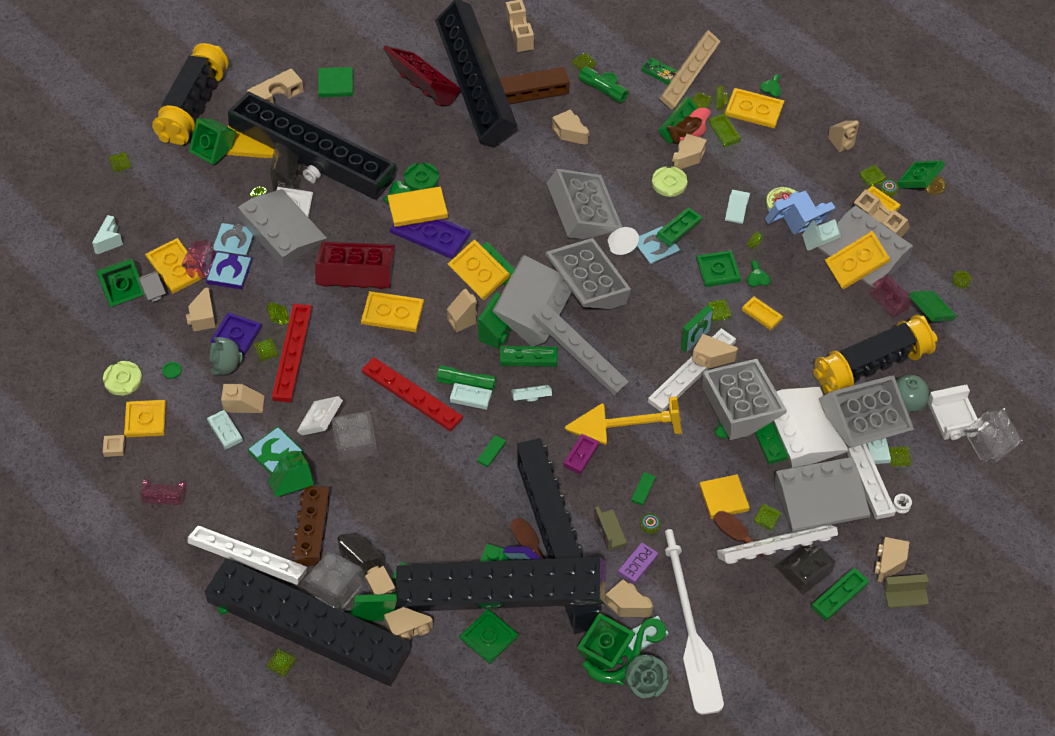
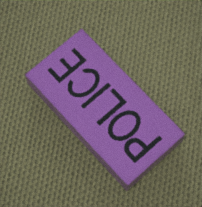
M641 543L618 570V574L635 585L656 560L658 552Z

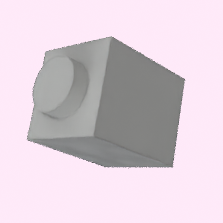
M157 272L137 278L146 300L154 302L161 299V295L165 294Z

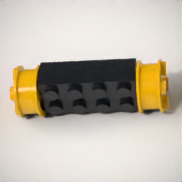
M201 43L196 45L193 49V54L188 56L162 103L158 117L152 123L154 132L162 142L183 145L188 142L189 134L193 132L199 114L203 111V107L207 100H209L210 94L216 87L217 82L223 77V71L229 65L228 58L221 47Z
M914 315L910 321H900L896 327L845 348L840 352L832 351L828 357L816 358L813 374L819 380L826 395L831 391L853 386L861 377H870L877 372L876 370L881 368L886 370L893 365L892 363L897 361L902 363L908 358L916 361L923 354H932L935 351L938 339L927 323L926 318Z

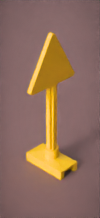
M677 396L669 397L668 411L613 419L605 418V406L602 403L566 425L565 430L579 436L584 434L604 445L607 444L606 429L611 427L671 422L674 434H682Z

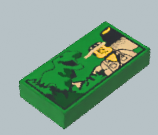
M652 57L641 67L642 72L669 85L678 72Z

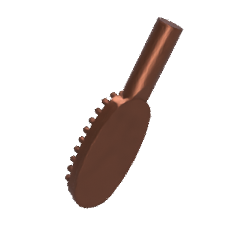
M719 511L715 514V524L728 537L736 542L742 541L745 544L754 542L748 536L745 526L737 518L725 511ZM761 553L758 555L760 557H763L765 554Z
M514 519L511 522V530L518 543L522 547H529L542 559H546L538 548L539 540L533 528L524 519Z

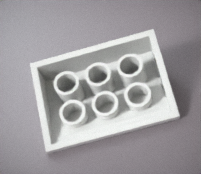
M820 387L776 391L787 413L772 421L787 454L791 468L811 465L848 452L843 438L825 415L820 398L824 395Z

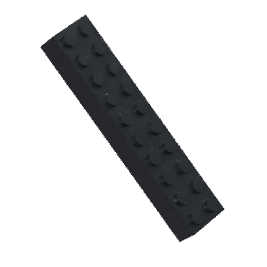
M454 0L435 19L478 139L480 142L495 148L517 126L472 6L462 0Z
M248 91L228 111L229 127L307 166L312 165L319 172L375 200L395 179L396 163Z
M540 438L517 443V466L548 558L583 557L582 548L580 545L577 546L576 530L575 528L571 529L570 513L569 511L565 512L564 496L559 494L558 491L560 489L557 477L554 478L552 474L554 473L553 464L547 460L548 451L546 445H542ZM601 604L565 606L574 635L589 630L600 613L599 611H602Z
M601 557L397 566L395 592L397 602L395 607L397 609L405 607L419 612L605 604L606 563Z
M225 558L204 591L208 603L221 607L233 615L390 687L410 654L409 641Z

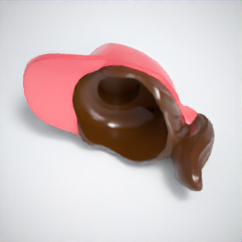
M698 108L690 116H686L683 121L678 122L676 128L672 125L667 126L671 139L679 144L680 140H684L686 134L701 137L706 132V120L711 111L707 108Z

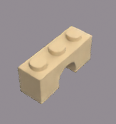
M523 1L506 2V19L517 52L533 50L534 34L530 23L526 21V10Z
M292 68L247 90V92H252L274 103V94L282 93L290 99L304 92L303 82Z
M866 189L854 202V205L900 237L910 228L908 219L895 210L891 212L886 209L880 202V199Z

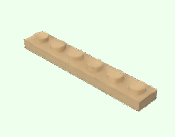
M709 30L701 37L659 97L671 110L676 107L721 42Z

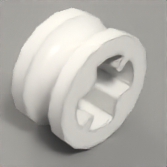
M309 165L303 171L304 177L311 183H315L316 179L321 177L319 170L312 165Z
M898 494L895 496L893 506L896 512L904 514L910 510L912 500L908 495ZM899 501H904L906 505L901 506V504H899Z

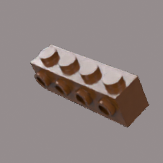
M565 67L499 78L509 104L569 94L570 81Z
M309 486L304 489V493L300 494L302 509L301 511L298 510L297 513L299 528H295L294 540H297L296 546H292V558H295V562L303 566L321 567L330 503L329 487Z

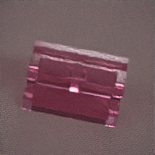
M210 240L192 242L182 262V266L185 267L191 278L194 277L192 271H197L201 279L206 278L216 254Z
M889 274L873 283L874 288L869 293L892 318L909 309L911 303L909 295Z
M149 479L143 480L140 492L143 503L183 506L186 492L184 481H180L179 485L151 484L148 482Z

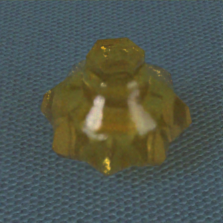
M936 176L925 189L927 194L937 196L944 193L947 184L944 182V177Z

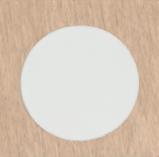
M630 227L619 228L612 232L608 238L611 252L617 255L630 253L639 242L637 231Z

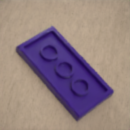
M443 219L394 227L393 224L390 228V233L450 259L456 257L471 235V231Z

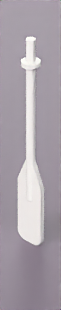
M669 529L665 531L668 544L665 553L666 556L671 557L688 631L683 662L694 709L702 715L717 713L723 709L724 702L713 655L696 633L679 554L682 550L679 545H676L673 530Z

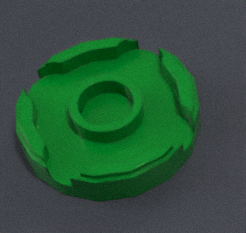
M415 163L405 170L404 182L412 191L435 188L439 183V173L429 163Z

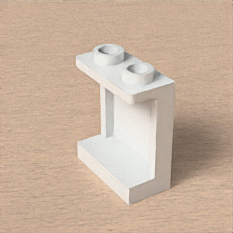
M968 385L930 392L928 405L944 440H956L965 435L975 436L982 430L984 422L982 419H977L968 399L970 392Z

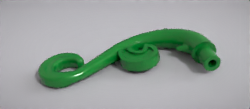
M650 618L643 622L638 630L633 651L627 647L617 665H623L622 658H628L627 663L621 669L614 672H606L607 668L600 669L589 660H586L582 666L589 672L588 675L597 682L624 685L625 683L622 680L625 679V670L629 662L635 657L640 656L644 631L650 626L655 627L657 633L654 636L647 635L646 640L651 643H658L666 636L665 624L656 618Z

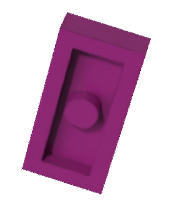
M581 434L565 459L563 467L581 475L599 447V441Z

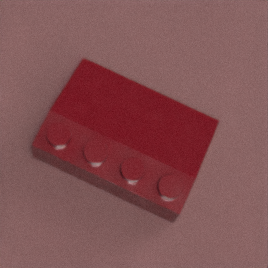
M384 46V51L394 68L399 71V75L410 79V83L417 88H421L425 95L433 97L436 104L440 106L452 105L460 91L459 86L415 52Z
M322 242L315 262V284H320L321 286L339 285L340 287L358 286L359 288H367L369 286L379 289L390 287L395 245Z

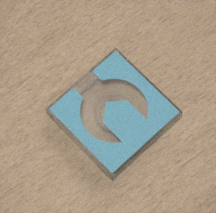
M221 222L211 252L214 255L216 252H223L248 257L255 237L246 226Z
M663 226L639 235V242L635 249L649 268L681 254V249L676 243L669 247L656 238L657 232Z

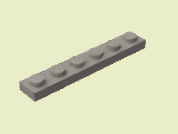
M545 303L533 314L532 318L614 396L627 385L629 381L550 306Z

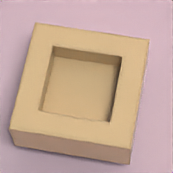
M124 435L104 436V457L124 456Z

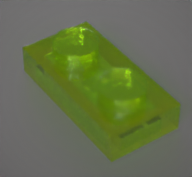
M725 113L709 118L710 126L724 147L740 142V135Z

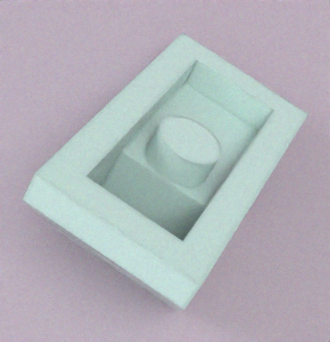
M732 190L725 221L743 224L750 193Z
M107 215L92 242L96 254L123 245L121 235L117 233L118 226L113 216Z
M835 219L819 226L813 220L802 234L807 250H812L842 237Z

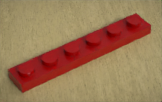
M293 304L272 393L273 401L292 403L311 319L312 305Z
M375 357L361 369L364 375L448 431L452 432L463 420L461 414Z

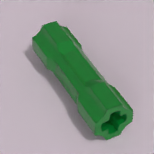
M584 67L578 76L580 81L605 93L618 103H623L629 94V90L604 78L589 67Z
M440 365L437 371V382L446 384L458 383L492 390L493 393L496 386V376L473 374Z

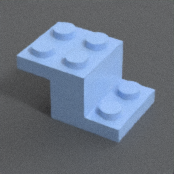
M806 190L801 193L796 191L786 200L783 198L777 200L774 203V207L768 210L769 213L765 220L770 224L784 218L792 233L796 235L805 231L813 220L816 224L824 222L835 209V206L830 202L826 205L821 203L815 207Z

